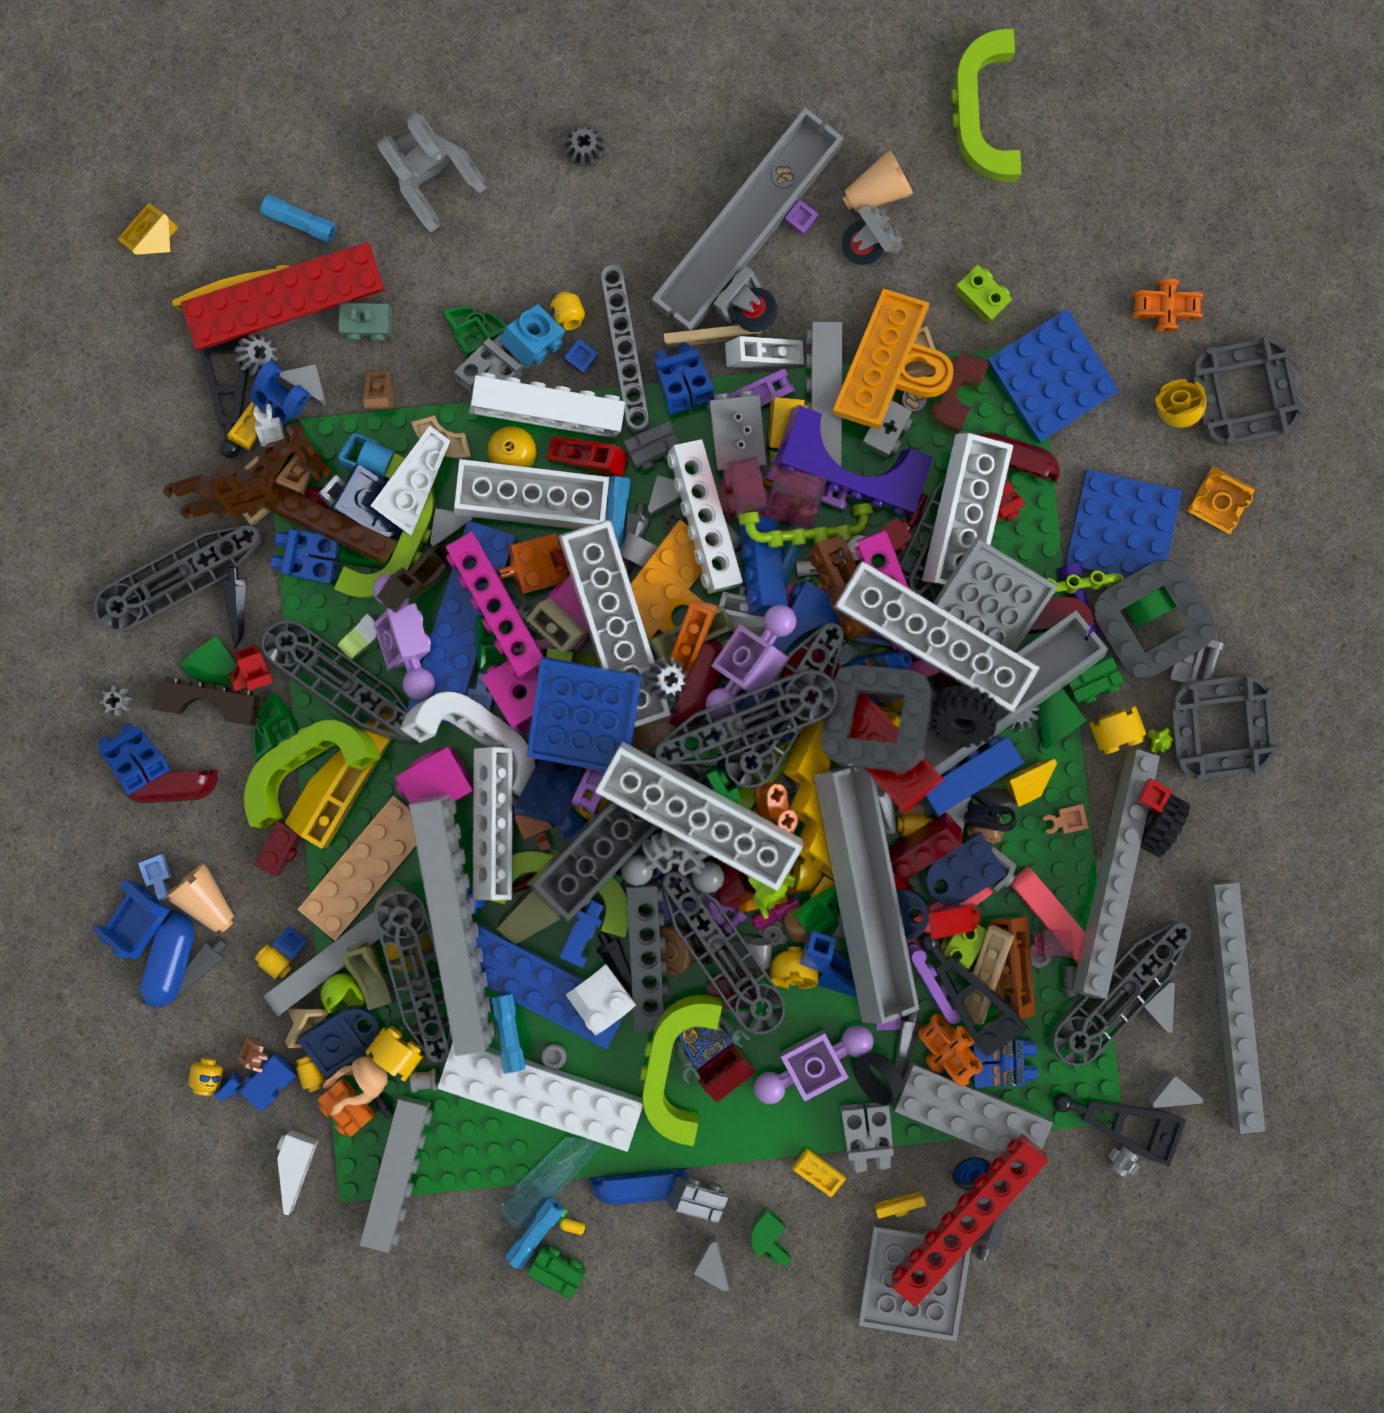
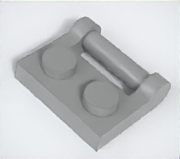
M1211 640L1206 646L1210 648L1202 679L1213 677L1219 652L1223 651L1224 643ZM1204 648L1171 666L1168 679L1180 683L1200 680L1196 679Z

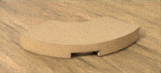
M435 415L411 422L419 439L428 427L431 426L450 440L444 457L451 459L472 458L466 434L445 430L439 424Z

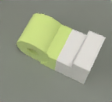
M366 614L360 620L361 622L337 645L351 660L357 658L378 639L373 625L376 620L369 614Z

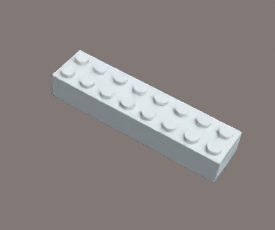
M605 520L559 535L558 538L599 666L643 675L635 727L671 715L667 700H658L657 695L651 696L649 694L651 687L644 685L649 681V677H646L644 673L652 672L649 664L655 662L611 521Z
M864 562L859 563L834 605L835 609L959 683L969 686V689L974 690L976 687L980 688V693L986 691L989 693V698L993 697L995 699V704L1009 712H1014L1040 668Z
M624 742L619 747L596 790V793L777 891L803 848V839Z
M452 1043L437 1089L628 1152L643 1107V1098L557 1069H549L545 1065L524 1059V1070L504 1074L500 1050L488 1047L485 1052L455 1056Z

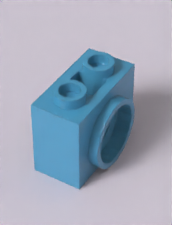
M537 304L530 310L523 312L518 319L509 324L499 341L528 368L533 363H541L549 351L552 353L557 351L563 343L561 339L566 331Z

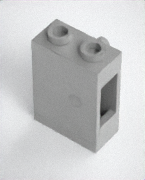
M753 390L738 392L739 397L729 398L728 393L715 394L714 400H708L716 470L766 465L760 395H753Z

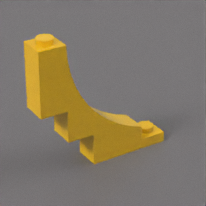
M819 720L803 727L783 773L800 785L789 808L805 824L799 837L803 839V848L799 855L834 880L814 774L829 770L831 761L823 751L821 738L824 722Z

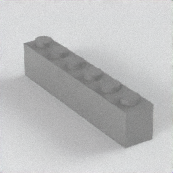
M812 322L811 329H807L806 344H811V354L806 355V369H811V378H806V393H811L810 403H806L807 408L822 413L820 432L823 444L831 458L841 466L842 418L832 414L842 389V322Z
M405 1095L398 1099L360 1246L389 1253L393 1246L397 1247L401 1231H397L399 1221L403 1222L406 1216L407 1207H404L405 1198H410L414 1183H411L410 1179L412 1173L416 1174L420 1159L416 1158L418 1149H423L426 1135L422 1133L424 1126L429 1125L433 1111L429 1110L431 1102Z

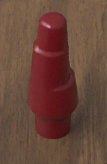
M922 493L916 512L908 514L906 522L911 528H914L921 519L922 510L928 498V495Z
M538 872L528 874L519 882L513 884L512 893L528 889L529 887L526 884Z

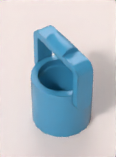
M354 433L349 440L345 441L340 449L338 464L349 470H352L355 464H359L386 481L385 473L394 453L397 454V452L379 445L375 440ZM355 442L364 445L357 463L345 459L352 451Z

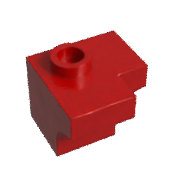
M1009 481L1004 484L995 523L1002 519L1008 522L1019 516L1017 511L1026 506L1022 497L1015 492Z
M257 645L233 653L236 659V668L228 676L235 691L246 687L251 691L273 682Z

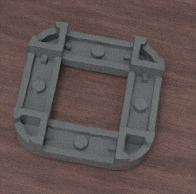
M1263 336L1256 340L1218 348H1209L1194 360L1191 367V382L1195 384L1194 381L1199 382L1205 389L1207 406L1203 417L1200 419L1203 433L1210 443L1220 446H1231L1282 435L1296 426L1304 409L1303 403L1299 404L1289 359L1292 356V352L1289 347L1286 348L1283 343L1274 339L1273 336ZM1263 365L1272 411L1228 419L1218 374Z
M1156 559L1150 562V564L1118 583L1105 588L1095 602L1094 614L1098 625L1127 671L1139 678L1159 674L1206 647L1215 636V621L1185 569L1179 563L1172 560ZM1164 585L1189 627L1145 651L1120 610Z
M853 665L839 669L837 676L833 680L837 692L836 705L831 713L825 717L821 738L823 751L826 755L843 768H847V766L894 771L896 774H906V771L915 767L920 761H923L926 753L924 745L931 705L935 703V695L925 676L913 670ZM861 693L905 697L896 743L850 738L857 695L860 696Z
M1239 674L1188 681L1174 688L1170 699L1172 738L1174 739V759L1180 771L1196 780L1202 781L1212 777L1250 772L1258 774L1264 771L1274 756H1277L1278 747L1274 745L1271 698H1274L1272 690L1263 680L1252 675ZM1243 700L1247 747L1201 752L1197 708H1200L1202 705Z

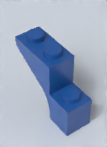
M812 931L804 944L800 965L819 971V986L857 998L851 963L835 950L836 938Z

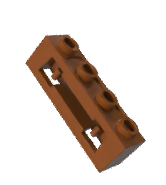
M843 535L817 542L809 552L810 563L816 568L820 577V584L830 598V605L839 617L843 632L847 635L849 641L875 633L834 608L835 603L857 568ZM839 550H841V552H842V554H843V556H844V558H845V560H846V562H847L846 564L844 563V561H843V559H842V557H841V554H840Z
M1005 916L991 919V925H995L1015 935L996 987V993L1003 999L1004 995L1010 997L1008 1003L1022 1020L1036 1016L1028 916ZM1009 988V991L1003 993V989ZM997 1007L999 1016L1003 1011Z

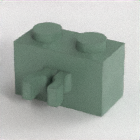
M345 303L339 305V333L347 341L358 342L361 338H370L372 342H385V338L392 339V308L389 304Z

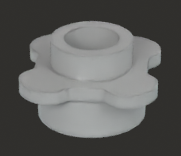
M779 921L759 930V934L763 936V939L772 941V948L779 943L785 944L787 941V936L783 934L781 930L782 924ZM771 933H775V937H771Z

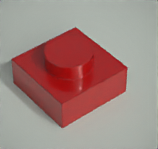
M1152 778L1147 779L1136 801L1155 813H1162L1172 791Z

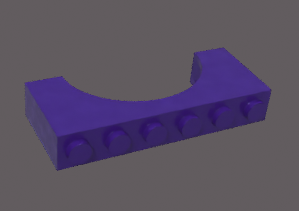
M801 405L791 408L773 464L781 467V472L789 475L800 474L803 476V480L814 484L817 481L826 484V489L834 492L842 490L848 493L847 496L855 500L866 499L870 501L869 505L880 509L887 507L892 509L891 513L897 516L905 517L907 514L916 512L933 458L932 456L914 449H907L901 451L895 464L879 476L864 477L853 474L839 466L825 449L820 432L822 413Z

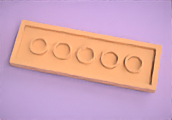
M395 795L392 796L298 908L302 914L334 941L339 939L417 846L412 817L407 805Z

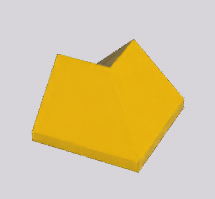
M148 203L117 240L136 255L170 252L169 237L178 227L164 213Z
M1044 759L1001 780L1018 807L1041 797L1057 762L1055 759Z

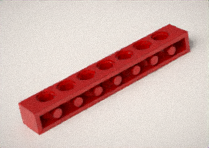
M1021 1134L1018 1138H1013L1007 1145L1006 1152L1001 1157L997 1156L990 1164V1169L985 1175L981 1174L975 1180L973 1188L969 1193L962 1194L957 1201V1206L951 1212L947 1211L943 1215L940 1225L935 1230L931 1229L926 1234L922 1245L919 1248L915 1247L909 1253L908 1260L903 1266L899 1265L895 1268L891 1275L892 1289L914 1307H917L1048 1163L1046 1153L1024 1134ZM1014 1161L1023 1162L1022 1165L1017 1168L1010 1166L1011 1163ZM998 1179L1006 1181L1001 1186L995 1185L994 1182ZM980 1198L989 1199V1201L985 1204H980L977 1202ZM964 1216H971L973 1218L969 1222L961 1221ZM948 1234H954L956 1235V1238H954L953 1240H947L945 1239V1236ZM932 1252H937L940 1254L936 1258H931L928 1256ZM916 1270L924 1272L920 1276H915L912 1274Z

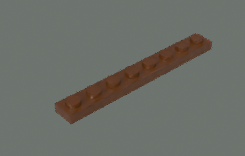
M224 460L211 477V480L233 474L238 482L248 480L252 472ZM275 483L271 486L274 492L273 499L257 504L383 565L396 547L395 540Z

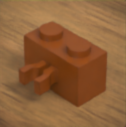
M521 815L514 816L523 839L535 835L541 851L552 847L545 830L554 827L555 824Z

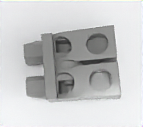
M502 334L493 341L488 338L483 343L484 345L479 347L454 371L456 382L470 394H472L475 376H481V373L494 374L496 379L506 380V377L519 379L522 376L524 365L513 354L509 356L506 353L508 349L499 341Z
M876 1101L865 1103L867 1130L862 1103L840 1106L847 1156L855 1173L867 1171L866 1159L875 1158L877 1169L890 1168L891 1156H894L889 1105H881Z

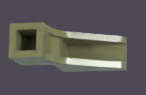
M723 605L717 608L705 641L734 628ZM683 623L648 639L656 664L659 658H665V660L670 658Z
M366 942L347 947L348 952L341 954L344 965L359 984L367 1009L371 1010L396 1002L389 974H383L376 946H368Z

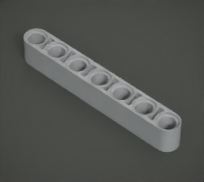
M609 265L601 273L622 399L625 401L624 410L627 426L631 433L638 434L649 427L646 400L623 273L618 266ZM611 276L619 278L614 284L607 282V279ZM619 299L623 301V304L619 307H614L611 305V302ZM618 323H625L627 328L619 331L615 329V326ZM623 346H628L632 349L628 354L619 352V349ZM628 369L636 372L631 378L624 377L623 375ZM631 393L640 395V398L635 402L627 399ZM636 416H640L644 419V422L641 425H634L631 423V420Z
M387 906L379 907L378 911L389 914ZM402 910L397 911L398 915H403ZM375 912L371 913L263 996L277 1016L283 1014L343 968L345 965L341 954L348 952L347 947L366 942L368 946H372L380 939L375 923ZM388 920L383 926L389 928L392 924Z

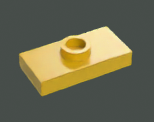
M253 401L227 434L229 440L248 451L258 439L255 430V422L257 420L253 413L256 405Z
M808 1148L804 1150L792 1165L793 1171L829 1197H832L846 1180V1176Z
M920 1191L874 1204L878 1219L894 1214L896 1217L909 1214V1210L926 1206L924 1196Z

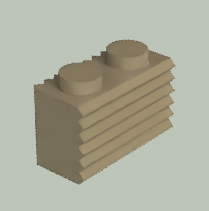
M551 598L538 603L527 617V622L534 625V629H538V632H541L545 639H549V643L553 642V646H556V649H560V653L575 648L587 633L581 625Z

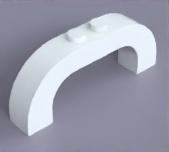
M455 692L436 694L415 705L408 712L401 730L420 743L435 736L441 720H447L487 748H512V805L515 806L536 767L534 758L527 757L528 745L519 733L503 722L500 717L486 710L480 703Z

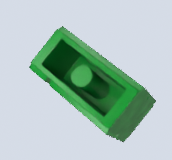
M1109 654L1068 683L1077 703L1083 702L1086 705L1097 700L1096 695L1104 691L1107 694H1111L1121 689L1119 685L1124 683V680L1112 655Z
M543 1244L530 1266L527 1276L571 1300L585 1274L586 1268L583 1267V1262L578 1258L571 1256L569 1259L561 1254L562 1251L552 1244H549L547 1247Z

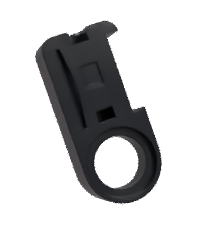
M969 801L967 805L968 812H965L964 815L968 826L1008 832L1013 830L1017 824L1014 810L1002 805L994 804V807L976 805L973 801ZM1003 814H1008L1012 817L1011 821L1007 824L999 823L998 818Z

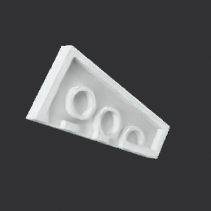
M429 426L371 504V507L411 536L450 440Z

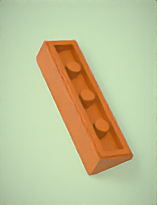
M692 600L670 656V658L675 659V664L681 663L683 665L681 672L688 674L683 678L684 682H687L704 645L718 608L714 604ZM664 677V681L668 682V677Z

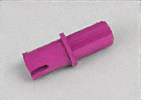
M792 895L788 898V902L777 904L771 910L767 909L769 915L766 919H764L762 913L754 916L752 922L755 928L761 930L776 921L782 922V918L785 917L790 909L800 906L798 901L795 900L796 897Z

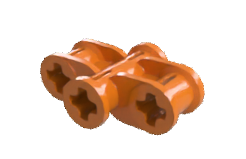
M1177 279L1158 280L1157 286L1159 291L1139 290L1132 293V297L1135 298L1132 318L1143 320L1158 319L1157 332L1178 331L1176 320L1199 321L1203 319L1201 299H1203L1204 294L1201 292H1177V286H1179V280Z
M769 781L756 787L754 790L756 806L753 809V813L794 834L793 830L797 826L798 817L794 811L789 810L785 787L777 783L772 784Z
M934 1014L931 1017V1021L918 1030L919 1038L932 1052L927 1055L926 1062L934 1072L942 1073L946 1070L955 1083L960 1086H966L974 1074H979L983 1070L981 1061L969 1048L974 1043V1040L971 1038L967 1028L958 1026L954 1030L944 1016Z

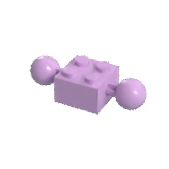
M392 574L381 575L373 585V595L383 605L384 603L377 598V595ZM416 604L407 605L397 613L387 608L373 623L387 669L393 670L406 667L407 673L403 679L405 693L415 700L426 699L434 691L435 680L428 670L421 667L419 661L430 652L431 647L429 636L425 634L422 626V614L417 610Z
M785 605L771 607L764 616L766 630L761 637L741 624L711 665L731 680L725 688L715 689L708 695L706 708L736 697L741 688L749 692L771 683L788 658L773 647L772 644L777 637H785L794 630L796 616L791 608ZM765 690L757 692L759 698L762 696ZM738 700L733 702L736 710L738 708ZM727 704L709 712L711 717L716 719L731 713L732 709L730 704Z
M854 1025L845 1030L841 1042L832 1046L822 1029L779 1052L787 1071L779 1075L774 1072L761 1074L754 1083V1093L762 1103L775 1104L783 1098L786 1088L795 1083L805 1102L848 1079L847 1073L839 1059L848 1054L853 1057H863L868 1054L873 1047V1036L866 1027Z

